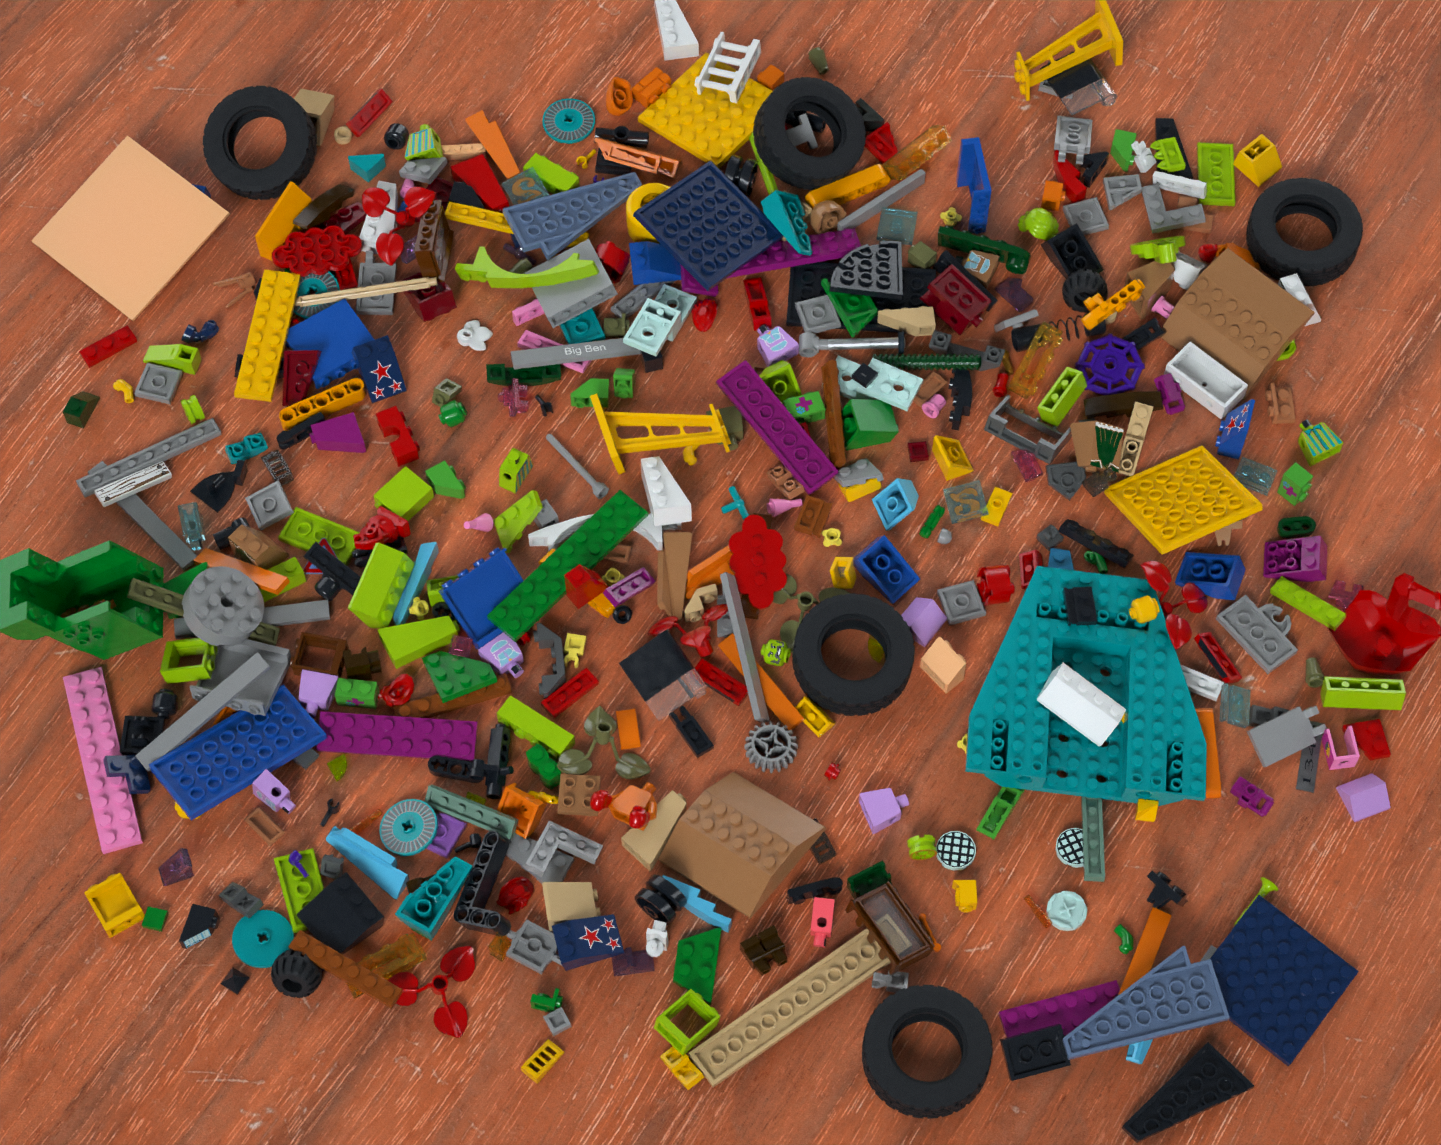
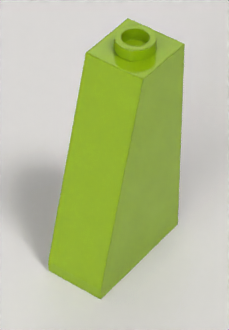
M443 616L378 629V634L392 663L398 669L459 640L458 632L460 629L456 621L452 622L450 616Z

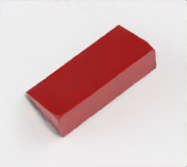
M1036 549L1019 554L1022 589H1027L1036 567L1043 566L1042 554Z

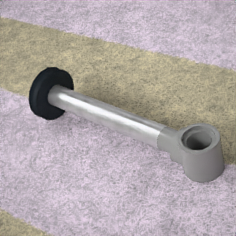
M904 330L902 332L898 331V337L819 339V336L817 337L816 334L811 332L799 335V354L807 358L814 357L819 353V350L898 348V354H904L906 345Z

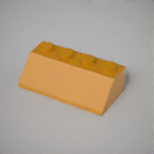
M289 182L255 235L260 256L271 261L273 250L285 245V239L290 233L300 232L304 229L293 224V220L312 202V199L294 182Z

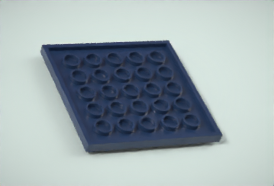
M711 161L658 195L633 214L643 227L707 291L783 239V235L767 216Z
M1260 895L1256 897L1210 958L1230 1017L1229 1021L1287 1066L1293 1062L1359 972Z

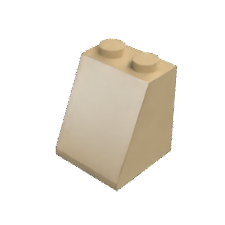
M300 89L294 99L311 118L316 130L315 134L317 135L316 145L321 146L334 112V95Z
M542 882L550 932L553 933L552 926L559 923L601 916L600 908H595L594 902L598 901L597 889H592L591 882Z

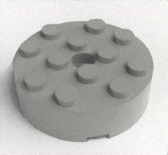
M212 567L199 573L185 591L182 599L183 617L189 629L204 642L215 646L229 645L230 647L244 642L260 624L264 614V601L258 586L241 571L229 567Z

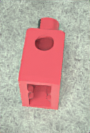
M814 897L810 935L814 936L813 946L826 947V938L831 937L835 899ZM823 923L825 927H819L818 924Z

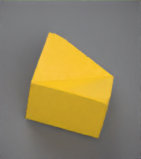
M1139 798L1136 805L1135 820L1155 822L1158 801Z

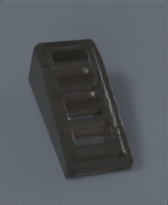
M279 450L261 457L274 482L279 480L281 485H285L294 480L293 474ZM276 456L278 457V458H276V459H274V460L268 462V460H270V459H272V458H274V457H276ZM280 461L279 464H276V465H274V466H272V467L270 466V465H272V464H274V463Z
M825 832L821 834L810 848L819 865L837 856ZM824 842V845L815 848L816 845ZM825 849H828V850H829V851L826 852L825 854H823V855H821V856L819 855V853L822 852L823 850H825Z

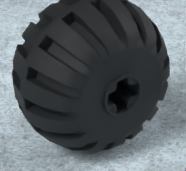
M1082 269L1073 272L1067 277L1062 287L1063 299L1067 306L1079 312H1090L1083 302L1088 297H1093L1099 293L1104 301H1106L1108 296L1107 284L1103 277L1089 269L1087 271Z
M289 949L275 959L271 970L272 982L279 992H283L286 996L289 995L294 998L307 997L319 987L322 981V968L310 961L306 954L303 956L300 951L294 952Z

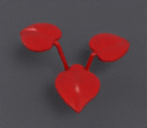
M418 186L410 188L404 198V202L407 205L406 211L400 212L386 207L390 202V196L385 190L372 187L363 192L362 206L368 216L373 218L380 217L384 210L396 215V222L400 225L390 230L389 234L381 233L377 238L376 249L378 255L386 264L393 266L404 250L403 238L394 232L405 229V226L411 227L415 223V217L423 216L434 201L435 191Z
M1144 562L1140 566L1144 570L1148 583L1155 591L1163 592L1159 602L1166 619L1165 624L1174 649L1177 650L1190 641L1192 630L1185 619L1179 618L1177 614H1171L1173 609L1187 603L1190 612L1195 614L1201 613L1208 606L1207 597L1197 585L1187 583L1181 590L1185 600L1171 605L1169 602H1162L1170 589L1168 584L1172 581L1171 573L1160 562Z
M718 604L708 608L701 616L705 620L704 626L686 633L676 623L678 617L668 616L657 621L647 634L648 636H658L668 629L670 631L673 627H676L683 634L680 642L684 645L695 647L700 657H706L714 651L709 641L711 639L709 635L711 628L708 626V623L716 621L728 612L727 604Z
M471 946L458 947L446 953L441 959L440 969L448 975H436L431 983H427V985L417 989L418 979L410 972H399L387 980L403 990L402 995L395 1003L400 1006L414 1004L417 1000V993L431 988L433 993L441 995L444 1007L438 1008L434 1013L433 1021L435 1027L441 1033L460 1038L464 1034L468 1022L467 1011L458 1001L448 1005L445 992L447 991L448 979L450 977L457 982H463L473 975L475 961Z

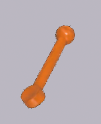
M921 913L918 918L923 922L929 936L933 940L935 945L933 950L939 952L941 945L936 942L926 921V915Z

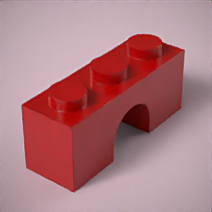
M393 406L376 413L377 423L384 438L390 435L399 436L396 441L389 443L391 453L398 467L419 459L418 451H420L418 442L412 439L413 433L410 426H406L404 423L406 418L403 411L399 412L397 406Z

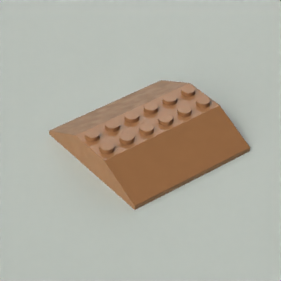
M1227 248L1198 276L1178 301L1162 327L1166 333L1161 338L1179 352L1189 342H1192L1248 384L1246 394L1243 397V400H1245L1315 312Z
M732 772L704 790L683 814L658 859L666 866L751 919L826 828Z

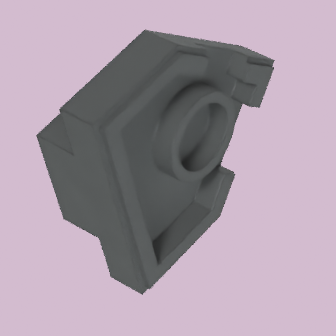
M1077 462L1045 466L1048 485L1069 501L1086 480L1085 468L1078 467Z

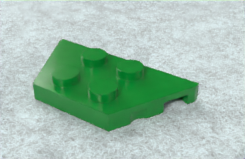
M822 279V287L852 338L855 337L877 315L878 310L870 296L830 292V282H828V279Z
M721 928L709 930L678 941L673 982L680 987H684L687 991L692 989L695 993H699L708 1005L712 1004Z

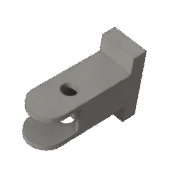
M806 113L798 116L800 125L786 130L789 140L794 146L807 142L810 150L817 148L818 144Z

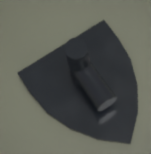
M222 472L211 475L199 482L190 492L218 513L230 500L234 491V472Z

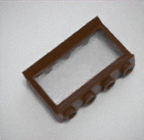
M434 200L428 211L421 216L414 249L422 277H436L437 282H445L454 231L449 227L443 206L441 205L442 200Z
M889 881L854 900L851 899L845 909L847 913L855 910L858 915L855 920L858 927L865 925L869 930L868 942L871 944L876 941L881 947L878 953L879 958L884 960L888 957L893 964L889 971L890 975L929 956L935 947L932 938L925 933L919 920L915 919L910 912L909 906L903 902L897 889Z

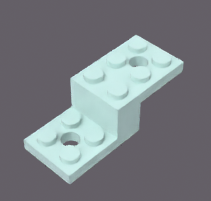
M664 284L655 300L647 298L624 336L623 343L657 357L666 340L673 342L694 304L697 302V297ZM669 304H676L677 307L671 308V307H669L668 305H669ZM650 332L653 335L647 337L644 336L643 333Z
M839 355L836 358L839 370V394L848 399H878L908 411L923 384L922 378L872 358L868 366L878 372V376L865 388L853 379L850 381L842 379L843 376L852 377V374L861 365ZM899 385L903 387V390L896 391L893 387Z

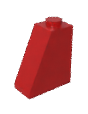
M581 564L564 575L566 595L577 609L583 607L609 587L597 572Z

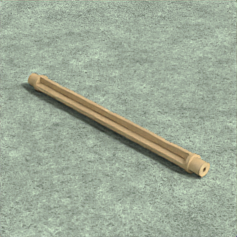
M424 277L299 296L296 298L294 307L338 302L344 298L351 300L430 288L431 286L438 285L437 278Z

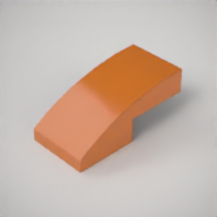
M635 709L616 711L621 750L641 747Z

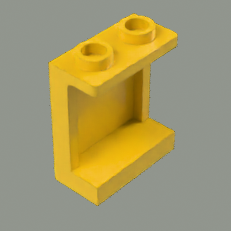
M121 873L108 876L105 881L90 886L84 892L109 938L144 919L145 915Z

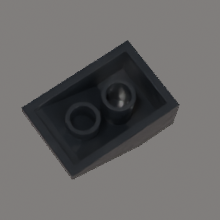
M1077 223L1041 244L1049 260L1065 279L1073 272L1085 269V271L1087 269L1092 270L1093 273H1100L1104 270Z

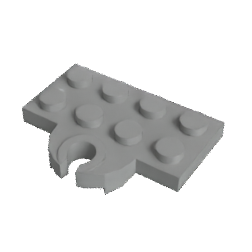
M1244 595L1216 617V620L1267 674L1274 671L1298 651L1286 638L1292 624L1289 615H1286L1282 622L1275 621L1273 617L1280 615L1283 609L1273 605V603L1265 604L1258 608Z

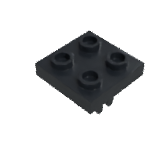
M125 716L120 753L122 755H137L164 732L165 718Z
M1152 870L1147 875L1155 884L1147 898V902L1152 903L1154 908L1160 909L1171 900L1182 907L1188 902L1185 898L1186 893L1178 886L1169 884L1172 880L1163 872L1159 871L1157 873Z

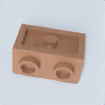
M1270 383L1268 390L1265 391L1266 401H1269L1268 417H1271L1272 424L1294 423L1296 419L1291 387L1275 388V384Z

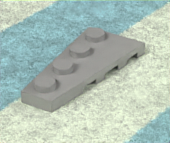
M515 833L514 838H506L509 841L506 856L512 861L517 862L524 869L537 841L529 837L525 839ZM556 850L543 877L526 869L524 870L536 877V880L540 883L563 882L574 862V858Z

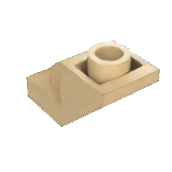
M715 584L696 589L684 610L685 622L699 621L704 613L702 603H711L718 599Z

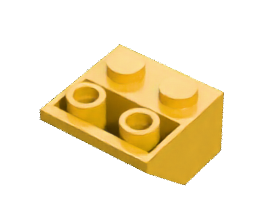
M1263 134L1239 151L1233 163L1235 167L1258 187L1282 169L1275 145Z

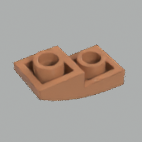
M782 463L766 472L771 482L788 500L795 498L805 491L803 485L793 478L791 472Z

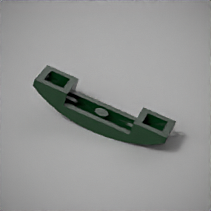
M486 364L487 382L496 385L525 387L561 380V364L522 369L505 368V364Z

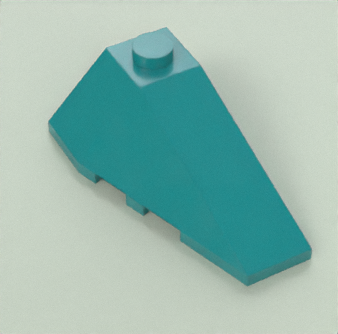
M775 190L761 201L764 214L799 254L812 255L810 238L805 233V229L808 228L807 223L803 222L805 211L799 196Z
M455 856L440 868L433 877L423 882L421 887L406 896L395 915L414 932L432 941L447 917L473 865Z

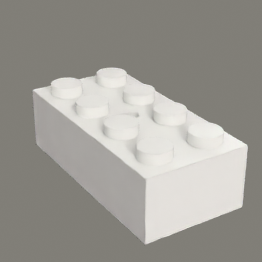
M1189 342L1166 365L1164 375L1171 373L1174 382L1179 383L1181 390L1221 420L1243 399L1248 384L1192 342Z

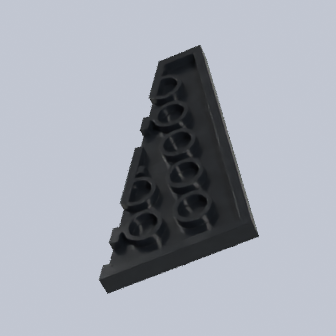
M1207 1042L1122 1126V1129L1138 1143L1253 1089L1254 1085Z

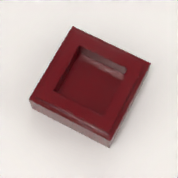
M926 441L907 444L910 462L929 460Z

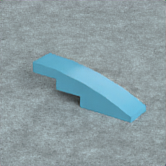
M662 876L683 893L687 899V904L684 906L687 910L710 925L721 928V930L729 933L732 919L716 913V904L700 898V889L668 876Z

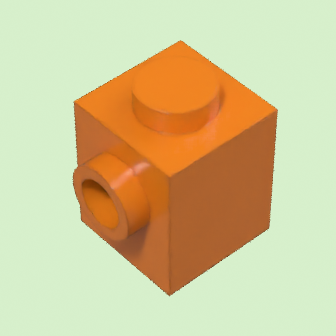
M770 64L764 71L758 74L757 82L773 91L780 84L784 83V72Z
M1045 181L1041 208L1059 211L1060 201L1064 202L1066 192L1062 190L1063 183Z

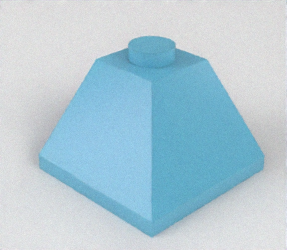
M897 478L872 499L886 531H889L915 510L919 495L911 480Z

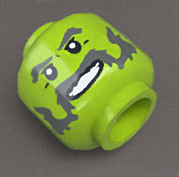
M770 639L767 644H763L761 655L764 656L765 663L783 666L784 663L789 661L791 648H788L786 642Z

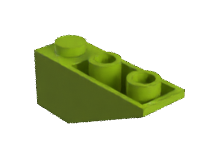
M183 344L149 346L143 362L182 370V372L196 375L202 359L198 348Z

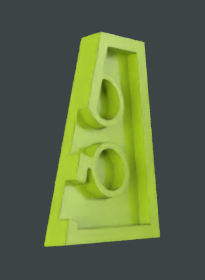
M531 490L493 520L502 547L507 549L506 553L511 552L513 543L516 539L519 540L523 534L521 532L527 525L532 523L543 508L537 491Z

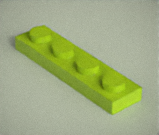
M1282 576L1270 589V594L1333 631L1346 618V613Z

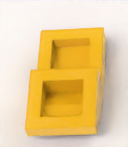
M673 1046L660 1056L664 1064L687 1090L704 1078L702 1072L690 1061L688 1055H682Z

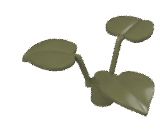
M786 574L787 583L781 591L774 593L773 602L783 604L787 598L790 600L798 599L797 605L801 610L799 622L789 620L780 629L781 641L786 642L788 648H791V653H793L796 632L799 624H801L804 612L810 610L813 603L818 605L820 603L816 601V598L810 592H802L796 596H791L796 592L797 584L792 576ZM826 588L819 593V601L832 598V596L850 593L839 588Z
M601 706L591 712L584 723L585 732L589 736H595L588 753L584 755L580 750L569 749L561 754L557 764V768L565 774H586L592 768V762L588 758L591 756L596 743L605 745L610 742L615 759L619 762L615 767L619 776L625 779H637L651 772L649 765L638 755L625 753L619 758L614 737L611 736L617 729V723Z

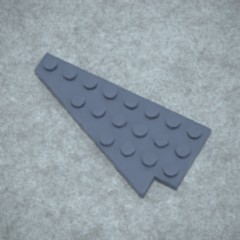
M632 172L503 208V215L523 252L541 248L546 259L550 260L627 201L629 195L636 188L642 186V183L637 174Z
M1182 946L1062 1039L1068 1060L1229 1020L1230 1017L1211 959L1191 964L1186 947Z

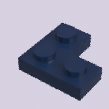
M136 755L104 757L103 762L106 776L126 777L129 794H148L151 788L147 770L136 758Z

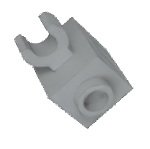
M548 500L541 501L543 508L534 519L539 529L559 523L558 515Z

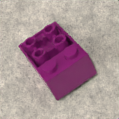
M1321 536L1265 542L1263 576L1279 579L1282 576L1287 580L1302 582L1326 580L1328 546Z

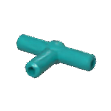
M731 486L728 490L734 502L721 507V511L725 514L738 508L744 520L749 516L744 506V500L740 498L736 487Z

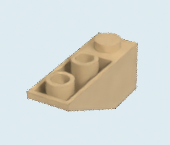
M933 306L878 311L877 323L899 331L904 330L905 333L913 336L933 335L936 327Z

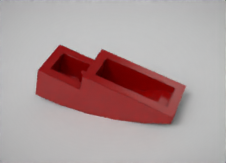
M1055 150L1053 167L1057 181L1063 183L1062 190L1066 191L1065 195L1072 203L1085 199L1087 187L1079 181L1080 172L1066 158L1065 162H1058L1059 151Z
M761 277L743 280L753 330L757 331L762 325L772 328L768 301Z

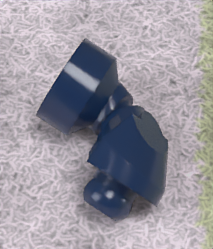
M208 320L200 332H197L196 327L189 324L181 341L187 344L200 340L203 342L214 337L218 333L219 327L214 320Z

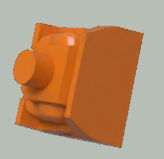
M513 783L505 787L497 811L519 819L515 833L527 839L538 827L547 803L540 799H535L534 796L516 788L517 784Z

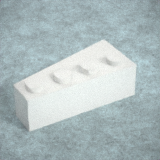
M654 0L664 61L699 56V43L676 0Z
M378 181L377 188L385 190L390 196V202L386 207L397 212L398 193L396 184ZM384 210L380 217L366 216L359 236L362 241L363 252L373 251L374 254H378L376 249L377 238L381 233L389 234L390 230L397 227L395 214Z
M657 456L641 459V476L654 526L692 521L691 503L661 458Z

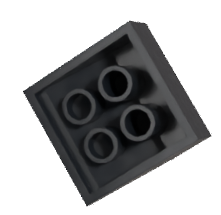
M347 872L331 882L296 914L315 939L342 955L380 929L384 921V916Z

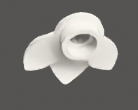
M472 320L464 325V329L458 331L457 340L462 346H470L473 350L483 351L486 350L484 341L490 339L493 333L486 327H480L478 320Z

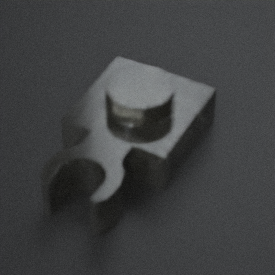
M1108 467L1101 475L1096 472L1084 480L1082 484L1095 497L1109 488L1108 482L1115 481L1117 474L1116 472L1113 473L1111 467Z

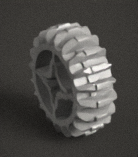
M769 721V725L762 722L761 728L755 725V731H749V736L746 737V744L744 745L745 755L749 758L750 764L755 763L756 769L761 766L763 772L767 768L771 774L775 768L780 772L781 766L787 769L788 763L792 764L794 761L793 757L797 756L795 750L798 749V744L796 743V736H793V731H787L786 725L781 728L780 722H777L776 725H773L772 721ZM777 738H781L787 746H783V743H780ZM773 741H774V746H773V748H770V751L768 752V750H769L768 747H769L770 745L772 746V743H773ZM756 748H759L760 751L764 752L765 757L760 755L757 752Z

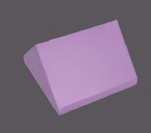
M916 597L901 615L910 628L913 640L923 647H926L947 621V617L933 599Z
M1373 773L1336 787L1354 822L1391 808L1386 783Z

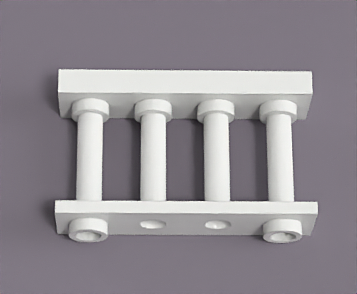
M720 32L718 38L714 40L713 49L700 75L695 79L697 94L701 95L705 87L725 91L730 96V102L737 103L761 54L760 40L753 39L751 45L747 47L725 42L724 32ZM723 49L746 53V55L742 59L721 55ZM717 61L740 66L736 72L714 67ZM711 74L734 79L732 84L729 85L708 81Z

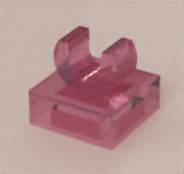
M453 634L449 654L469 658L473 639Z

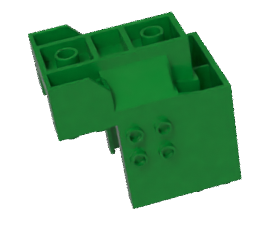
M110 540L80 551V553L68 556L58 562L30 548L0 560V632L16 640H36L49 636L61 643L103 660L163 638V610L126 597L132 578L163 588L164 568ZM105 599L103 603L65 618L60 617L70 607L77 609L83 604L88 603L90 606L94 605V602ZM113 599L116 607L111 609V603L108 600Z

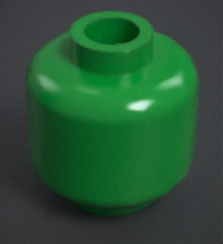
M452 400L440 407L441 414L438 416L443 425L447 424L452 428L465 421L467 411L462 402L458 403L456 400Z

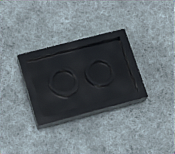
M1061 1024L1000 1039L1010 1081L1071 1065L1062 1041L1064 1034Z

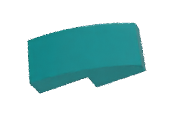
M262 433L245 436L242 442L225 446V451L231 465L236 464L238 460L245 461L268 449Z

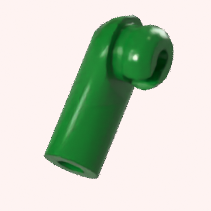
M1086 551L1084 553V559L1088 563L1097 566L1100 574H1105L1109 571L1102 555L1094 551Z
M1120 924L1114 929V932L1122 939V945L1119 946V950L1123 954H1128L1134 948L1133 936Z

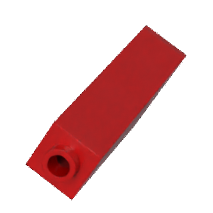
M484 154L450 166L453 180L472 186L484 209L503 213V208L509 207V202Z

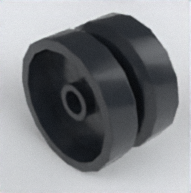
M732 155L726 168L725 176L748 198L755 185L758 161L747 159L744 162L743 157Z
M655 874L646 882V888L640 889L635 896L636 903L647 915L654 920L667 923V926L676 918L675 911H681L687 904V899L676 886Z

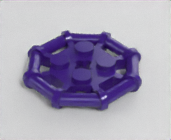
M1108 333L1107 336L1084 343L1085 347L1075 363V368L1083 372L1087 384L1085 390H1090L1104 396L1124 393L1129 390L1133 391L1136 388L1135 385L1142 370L1145 369V364L1142 362L1134 342L1126 341L1112 335V333ZM1108 343V346L1105 347V349H1096V347ZM1112 343L1124 347V349L1121 350L1113 347ZM1092 352L1094 355L1091 362H1086L1089 353ZM1128 352L1131 353L1134 362L1127 360L1126 354ZM1113 362L1114 368L1107 369L1105 363ZM1085 368H1090L1093 377L1090 380ZM1135 369L1129 380L1126 377L1128 370ZM1100 381L1107 384L1108 388H1103L1094 383ZM1120 381H1123L1125 383L1124 385L1111 389L1112 384H1117Z

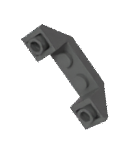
M934 330L929 348L936 354H940V356L942 354L946 356L947 354H951V356L953 354H957V356L959 354L963 356L965 354H968V356L970 354H974V356L980 354L981 368L977 371L1000 367L1005 353L1004 349L987 345L985 352L953 344L951 343L952 335Z
M536 623L537 631H533L534 642L539 643V649L551 648V656L556 658V664H552L553 675L542 676V683H538L539 694L544 695V699H546L566 682L562 639L543 624Z

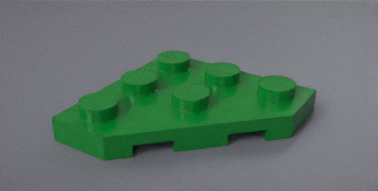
M443 651L422 657L423 664L442 703L498 682L489 663Z

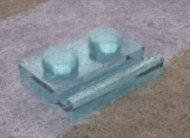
M1242 457L1234 477L1244 487L1267 496L1278 470Z
M1228 683L1222 685L1221 722L1226 721L1228 724L1241 728L1249 726L1251 690L1234 685L1229 686Z

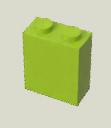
M406 466L373 495L374 505L377 509L382 506L408 521L434 498L433 488Z

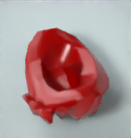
M698 300L691 310L693 323L700 332L708 331L715 320L718 310L715 300Z
M407 673L399 675L390 685L383 686L378 699L383 698L386 701V705L390 707L405 704L410 699L414 690L412 677Z
M523 876L509 880L501 888L496 903L510 910L509 915L520 911L527 906L528 900L534 893L533 884L528 878Z

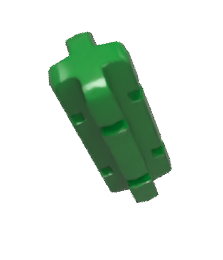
M937 505L920 530L919 535L921 537L929 538L931 531L934 530L945 512L943 507Z

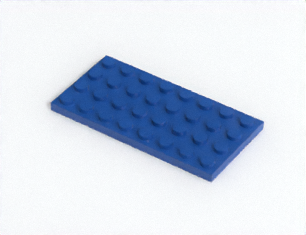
M283 684L279 687L266 716L253 715L250 712L240 710L150 763L149 768L192 821L251 785L265 769L270 773L324 741L327 739V736Z

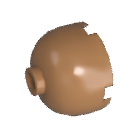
M825 200L814 206L810 214V224L817 234L834 232L838 222L846 217V212L836 202Z

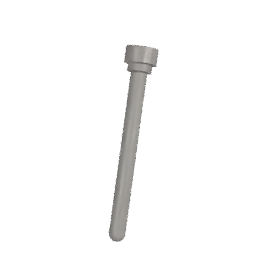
M552 434L546 435L547 441L592 486L593 494L598 499L605 497L609 492V488L604 483L597 482Z

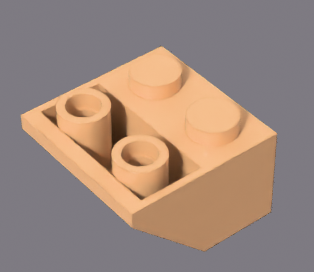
M938 637L921 658L920 667L947 694L964 680L966 661L962 655L957 654L948 641Z

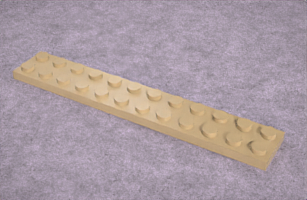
M888 914L875 922L899 956L912 948V944ZM866 928L690 1051V1058L710 1085L714 1088L870 978L874 972L880 971L891 963L888 957L884 960L879 958L878 953L881 947L876 941L871 944L868 942L869 930Z

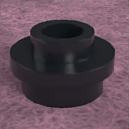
M619 605L613 610L612 615L617 623L625 624L630 621L632 611L626 605ZM621 611L625 612L624 616H619V613Z

